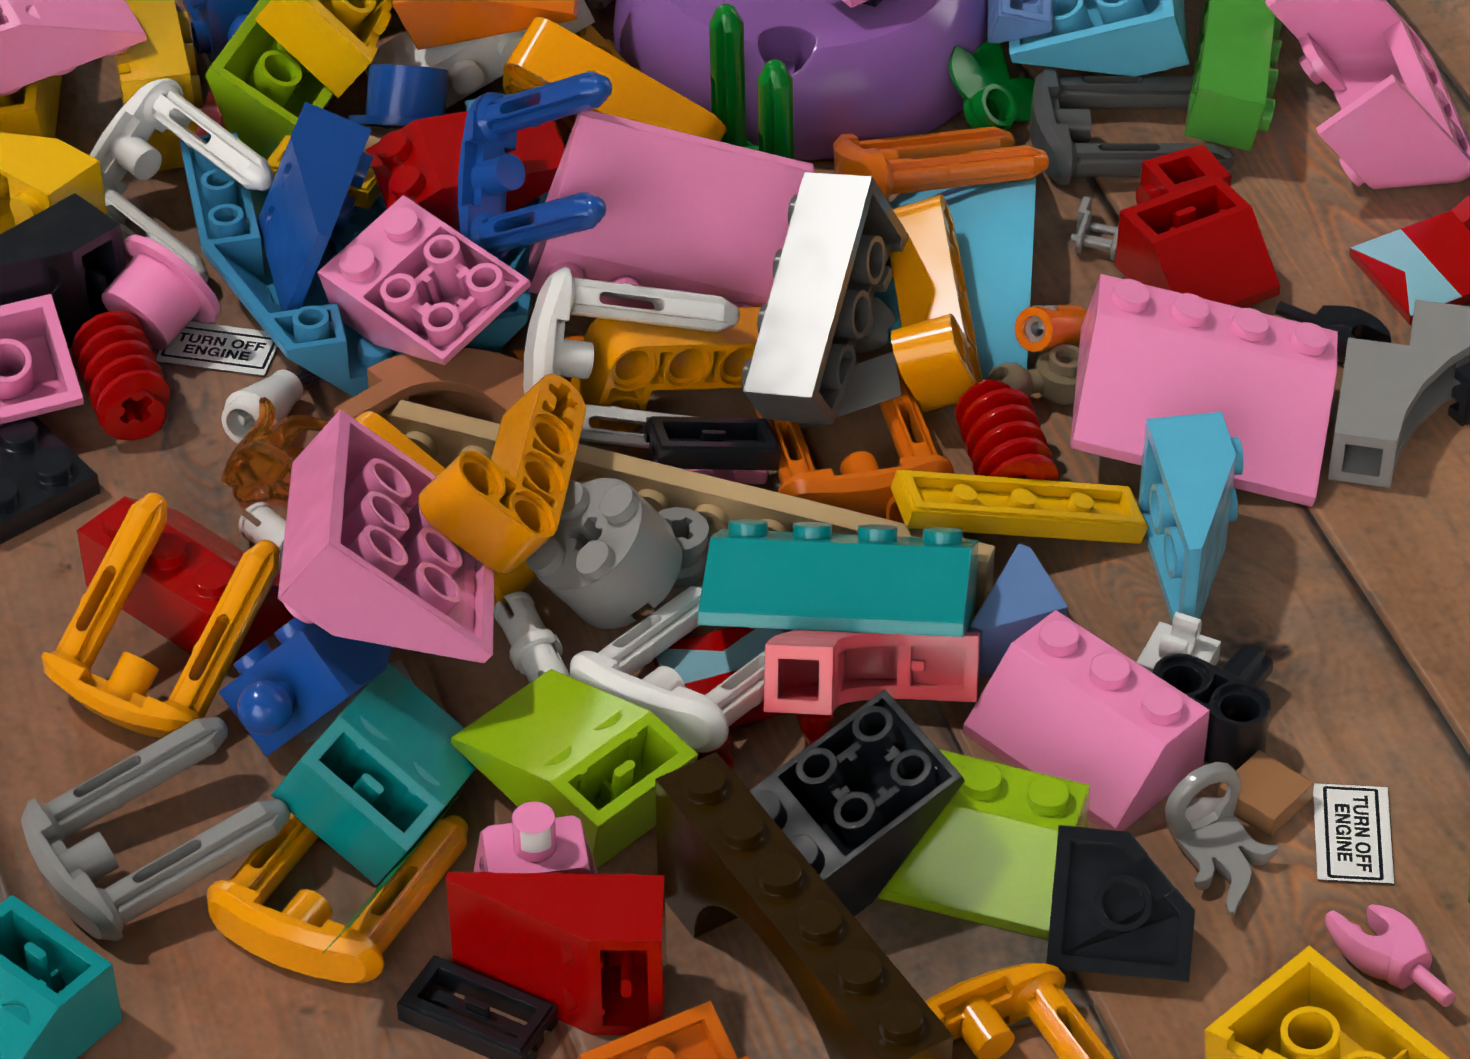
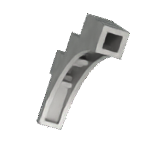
M1415 300L1408 345L1348 338L1328 480L1386 488L1391 487L1399 456L1416 429L1441 405L1453 399L1451 397L1452 388L1460 384L1454 378L1455 370L1470 362L1469 306Z

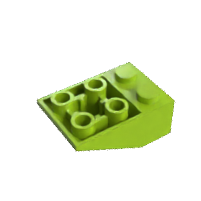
M553 669L548 670L451 737V744L516 806L527 802H542L553 809L555 818L573 815L582 819L596 868L602 866L656 826L655 779L697 761L698 753L650 710Z

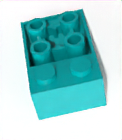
M387 663L386 670L371 680L298 761L271 796L285 802L295 817L372 883L377 885L413 846L476 767L451 744V737L464 729V727L392 665Z
M11 895L0 904V1059H77L122 1021L113 964L14 895Z

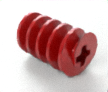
M108 311L94 316L85 322L75 334L71 351L74 364L78 368L79 376L85 385V391L91 399L92 408L97 414L99 425L107 435L118 440L134 441L149 437L161 430L167 418L166 407L170 399V389L167 381L163 378V371L157 363L156 355L150 347V341L144 334V327L135 315L126 311Z
M985 379L972 385L961 395L955 406V420L960 428V434L966 445V452L972 462V469L975 475L1050 481L1059 480V472L1053 462L1052 453L1047 446L1046 437L1041 429L1040 421L1029 395L1020 390L1012 389L1001 380Z

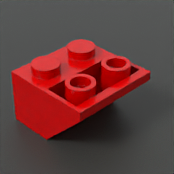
M1219 175L1120 210L1115 267L1127 279H1133L1145 285L1182 294H1194L1203 299L1240 308H1246L1280 295L1281 285L1252 206Z

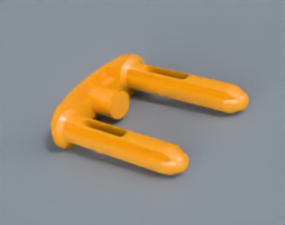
M151 492L131 505L87 591L81 597L80 604L56 650L49 653L43 652L41 659L44 673L91 712L117 726L146 736L163 738L189 722L205 717L279 573L280 550L274 542L264 539L258 541L253 547L243 553L203 633L194 645L192 654L167 701L161 702L150 696L145 697L159 669L150 662L124 651L109 680L92 674L91 667L167 524V501L162 495Z
M291 812L289 821L278 836L254 849L228 881H215L207 889L209 915L216 928L224 936L248 952L275 965L308 976L342 983H366L372 981L383 971L385 962L382 954L465 850L469 830L468 825L464 819L455 815L438 821L356 921L326 951L325 949L345 925L330 920L332 917L331 906L319 893L309 889L300 890L282 912L263 905L319 837Z
M1023 963L992 970L961 981L925 1001L951 1032L953 1040L962 1037L977 1059H998L1011 1048L1015 1040V1036L1008 1026L1026 1017L1031 1019L1052 1047L1058 1059H1114L1063 991L1066 983L1065 974L1058 967L1050 964Z

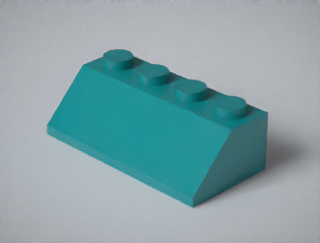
M729 520L728 529H721L710 537L698 609V625L964 637L976 617L978 540L962 539L963 530L951 527L924 528L923 537L897 536V527L891 525L858 526V535L832 534V524L824 522L793 523V532L768 531V522L764 520Z

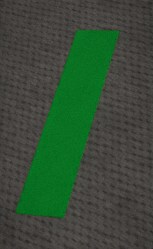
M461 793L428 826L325 951L356 921Z

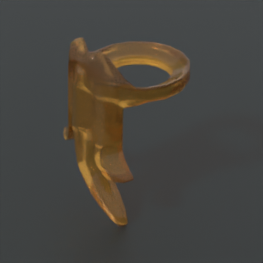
M261 397L259 399L258 419L227 459L222 472L221 482L225 486L232 488L233 497L237 502L252 503L271 499L288 501L290 483L282 480L288 472L291 474L292 462L305 449L301 447H288L300 432L305 430L321 431L329 421L308 415H292L282 418L273 424L275 421V407L269 399Z

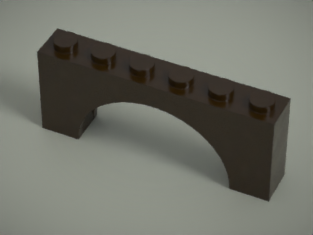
M717 752L655 779L658 875H665V902L693 938L734 919L740 918L767 945L793 982L819 1031L830 1059H952L953 1035Z

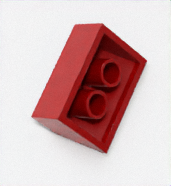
M124 496L77 529L87 587H89L131 505L137 502V499ZM167 507V524L122 610L192 654L194 645L203 633L244 551L182 512ZM279 573L231 665L295 618L287 610L284 603L278 599Z

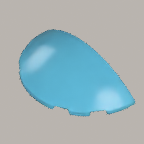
M1036 177L1028 180L902 193L890 202L891 208L895 209L934 196H944L957 234L983 380L987 379L994 367L1004 362L1017 363L1027 370L1028 351L1018 343L1014 328L1020 312L1030 307ZM893 276L886 292H874L873 294L884 301L896 315V322L888 329V342L892 344L891 331L902 328Z

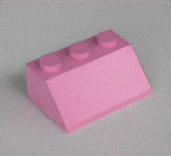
M48 294L1 305L0 424L83 405V395L52 295Z
M1055 610L1010 644L963 726V734L1012 767L1091 785L1088 819L1102 829L1124 831L1168 796L1176 785L1189 773L1204 765L1210 710Z

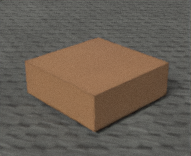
M1258 750L1236 770L1240 776L1242 788L1234 814L1271 837L1312 800L1314 782L1261 750ZM1226 783L1218 786L1217 798L1225 796L1227 790Z

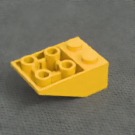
M0 132V234L74 193L107 215L99 160L58 138Z

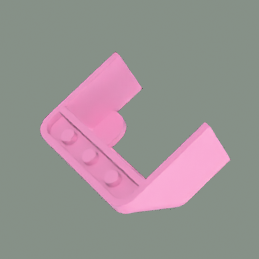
M1265 0L1267 7L1299 40L1304 55L1299 58V63L1307 76L1316 85L1324 81L1335 94L1341 110L1316 127L1318 135L1341 157L1339 162L1343 170L1356 186L1359 187L1366 183L1370 188L1376 190L1459 183L1470 177V139L1437 65L1420 37L1386 0Z

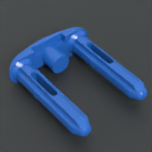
M588 71L506 97L498 92H487L477 97L471 104L466 116L460 151L458 211L460 233L499 260H502L510 249L530 246L545 240L593 229L602 220L607 211L606 204L603 199L589 192L566 196L506 212V193L520 188L525 181V168L522 161L517 156L509 154V152L516 150L517 131L537 127L547 122L600 107L612 93V83L608 77L595 71Z

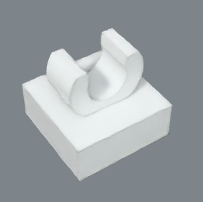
M1176 612L1173 616L1172 625L1163 622L1158 623L1137 663L1153 672L1155 664L1163 657L1172 654H1189L1216 666L1219 661L1221 641L1200 635L1201 619Z

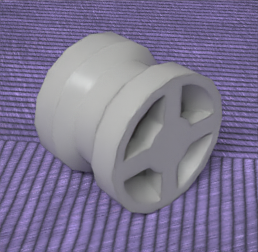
M672 507L659 511L658 513L674 530L675 540L681 545L682 549L681 569L673 587L692 586L704 578L708 554L706 546L709 541V525L707 520L699 512L689 508Z

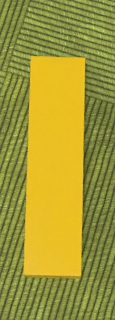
M896 470L890 487L907 529L923 530L929 527H951L962 529L963 532L1131 544H1141L1148 529L1147 523L1129 486Z

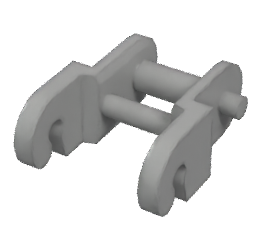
M1084 196L1077 212L1076 234H1072L1070 242L1076 243L1075 253L1081 254L1084 247L1110 251L1111 260L1116 261L1118 227L1091 222L1093 199L1092 197ZM1090 231L1114 235L1113 239L1089 234Z

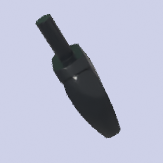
M1280 301L1276 307L1275 314L1283 318L1301 323L1309 322L1322 328L1338 331L1337 363L1342 365L1345 362L1348 338L1391 343V335L1387 327L1372 314L1355 307L1323 305L1316 314Z

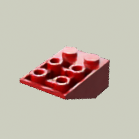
M487 871L447 872L446 887L453 963L558 1006L559 1021L591 1035L625 1036L665 1019L667 978L665 875H637L632 873L565 874L559 872L493 873Z

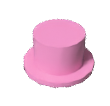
M134 234L128 236L123 241L125 259L128 265L102 293V302L108 311H126L135 315L144 327V334L150 341V347L159 350L168 349L192 319L207 324L215 322L220 316L221 305L215 293L203 278L184 260L148 237Z

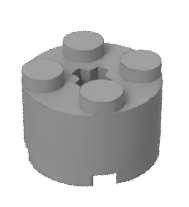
M599 478L582 484L574 480L569 481L556 533L526 560V563L535 572L539 580L587 624L599 629H617L637 621L631 614L642 608L645 604L649 603L655 608L665 599L677 580L683 555L681 545L675 540L672 527L632 486L616 478Z

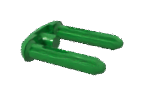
M721 4L715 9L709 22L711 113L720 119L726 127V132L720 142L794 159L793 78L785 63L778 59L766 62L757 79L759 146H754L747 140L744 22L734 6Z

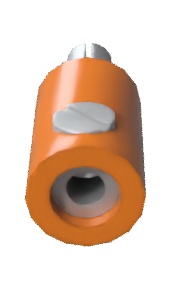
M1074 304L1034 305L1033 307L1026 308L1020 312L1015 322L1016 339L1020 346L1031 352L1050 351L1055 346L1061 344L1079 347L1081 327L1087 311L1081 306Z

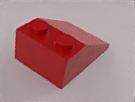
M468 111L414 120L398 131L386 134L378 143L366 149L368 154L374 156L371 166L387 209L404 195L460 233L458 172L461 143ZM555 120L537 127L517 131L516 150L509 152V154L517 156L522 161L525 168V181L520 188L506 193V212L517 210L550 190L566 147Z

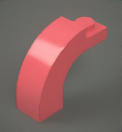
M795 630L776 635L765 644L764 712L832 715L839 705L854 701L871 700L884 689L893 699L977 702L979 698L980 632L967 631L964 637Z

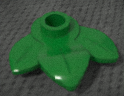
M986 41L978 46L972 55L960 46L954 47L949 59L950 77L953 85L964 100V114L972 129L995 126L1009 131L1012 124L1024 123L1030 120L1035 80L1022 77L1010 79L1000 43H988Z

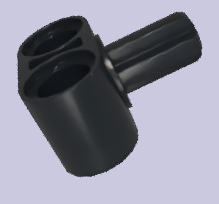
M1253 644L1249 648H1240L1222 669L1189 654L1165 656L1155 664L1153 674L1210 710L1204 761L1208 763H1228L1236 771L1258 750L1265 753L1271 701L1266 692L1260 689L1259 686L1272 673L1273 661L1265 655L1263 647Z

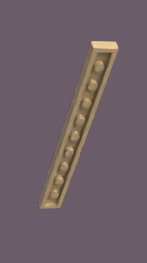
M404 400L399 401L390 415L391 424L444 468L452 463L462 452L468 450L480 452L491 459L500 427L498 423ZM579 443L569 480L578 481L582 484L599 478H616L632 486L657 512L672 507L689 508L697 511L707 520L709 540L719 530L728 529L729 520L735 519L764 520L768 522V531L793 532V523L824 522L832 524V534L858 535V526L891 525L897 527V536L923 537L922 529H907L904 523ZM978 542L977 608L982 607L993 588L995 546Z

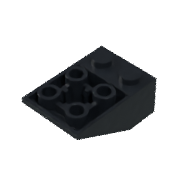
M74 193L0 234V306L51 294L67 347L71 348L75 334L85 322L98 314L108 312L102 302V293L126 267L120 224Z
M884 689L749 791L851 914L856 916L873 903L965 780Z

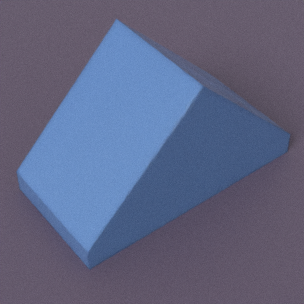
M1018 543L970 626V632H980L979 677L993 674L1010 644L1053 611L1057 610L1068 617L1066 602L1029 546Z

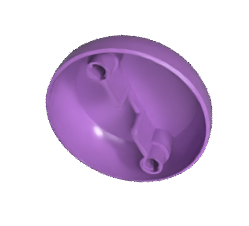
M616 0L613 25L614 45L617 52L630 66L638 68L640 72L711 112L709 22L715 9L721 4L734 6L744 22L747 140L754 146H759L757 79L766 62L778 59L785 63L793 78L794 160L834 159L833 143L841 134L852 133L858 137L859 141L927 134L945 124L963 110L964 100L953 85L950 77L949 59L955 46L964 48L972 55L978 46L987 41L988 0H882L876 7L861 3L852 8L842 0Z

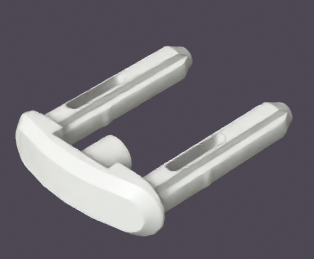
M168 78L158 79L139 88L120 108L102 132L90 156L100 161L107 215L120 224L122 240L124 241L128 236L136 234L125 225V220L128 217L146 232V237L168 248L184 260L207 283L209 276L204 260L122 196L128 187L122 181L123 177L128 171L139 180H147L157 173L162 163V156L147 141L155 129L164 133L166 128L183 140L187 146L192 147L246 189L265 191L271 187L274 175L266 159L183 98L182 87L177 81ZM191 121H194L211 135L208 143L189 129Z
M563 267L546 279L538 294L529 322L524 351V394L542 377L548 374L588 379L590 377L594 363V346L592 342L564 339L565 322L569 321L570 315L720 332L737 324L740 317L739 310L736 305L722 296L637 286L629 283L574 278L571 275L570 268ZM608 296L648 301L653 303L654 310L607 305L601 303L599 297ZM585 404L586 415L579 441L649 449V443L644 439V432L639 434L595 429L589 426L588 421L589 419L640 424L645 430L646 417L695 416Z
M690 586L598 653L587 650L577 653L570 663V677L650 710L695 752H710L724 744L728 738V727L764 700L765 650L706 695L685 688L681 676L674 669L667 666L656 668L643 679L632 676L633 673L650 663L655 657L699 626L698 609L702 586Z

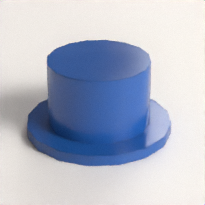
M370 64L368 66L366 115H349L348 120L365 127L389 129L391 126L404 127L417 119L446 115L448 70L421 66Z

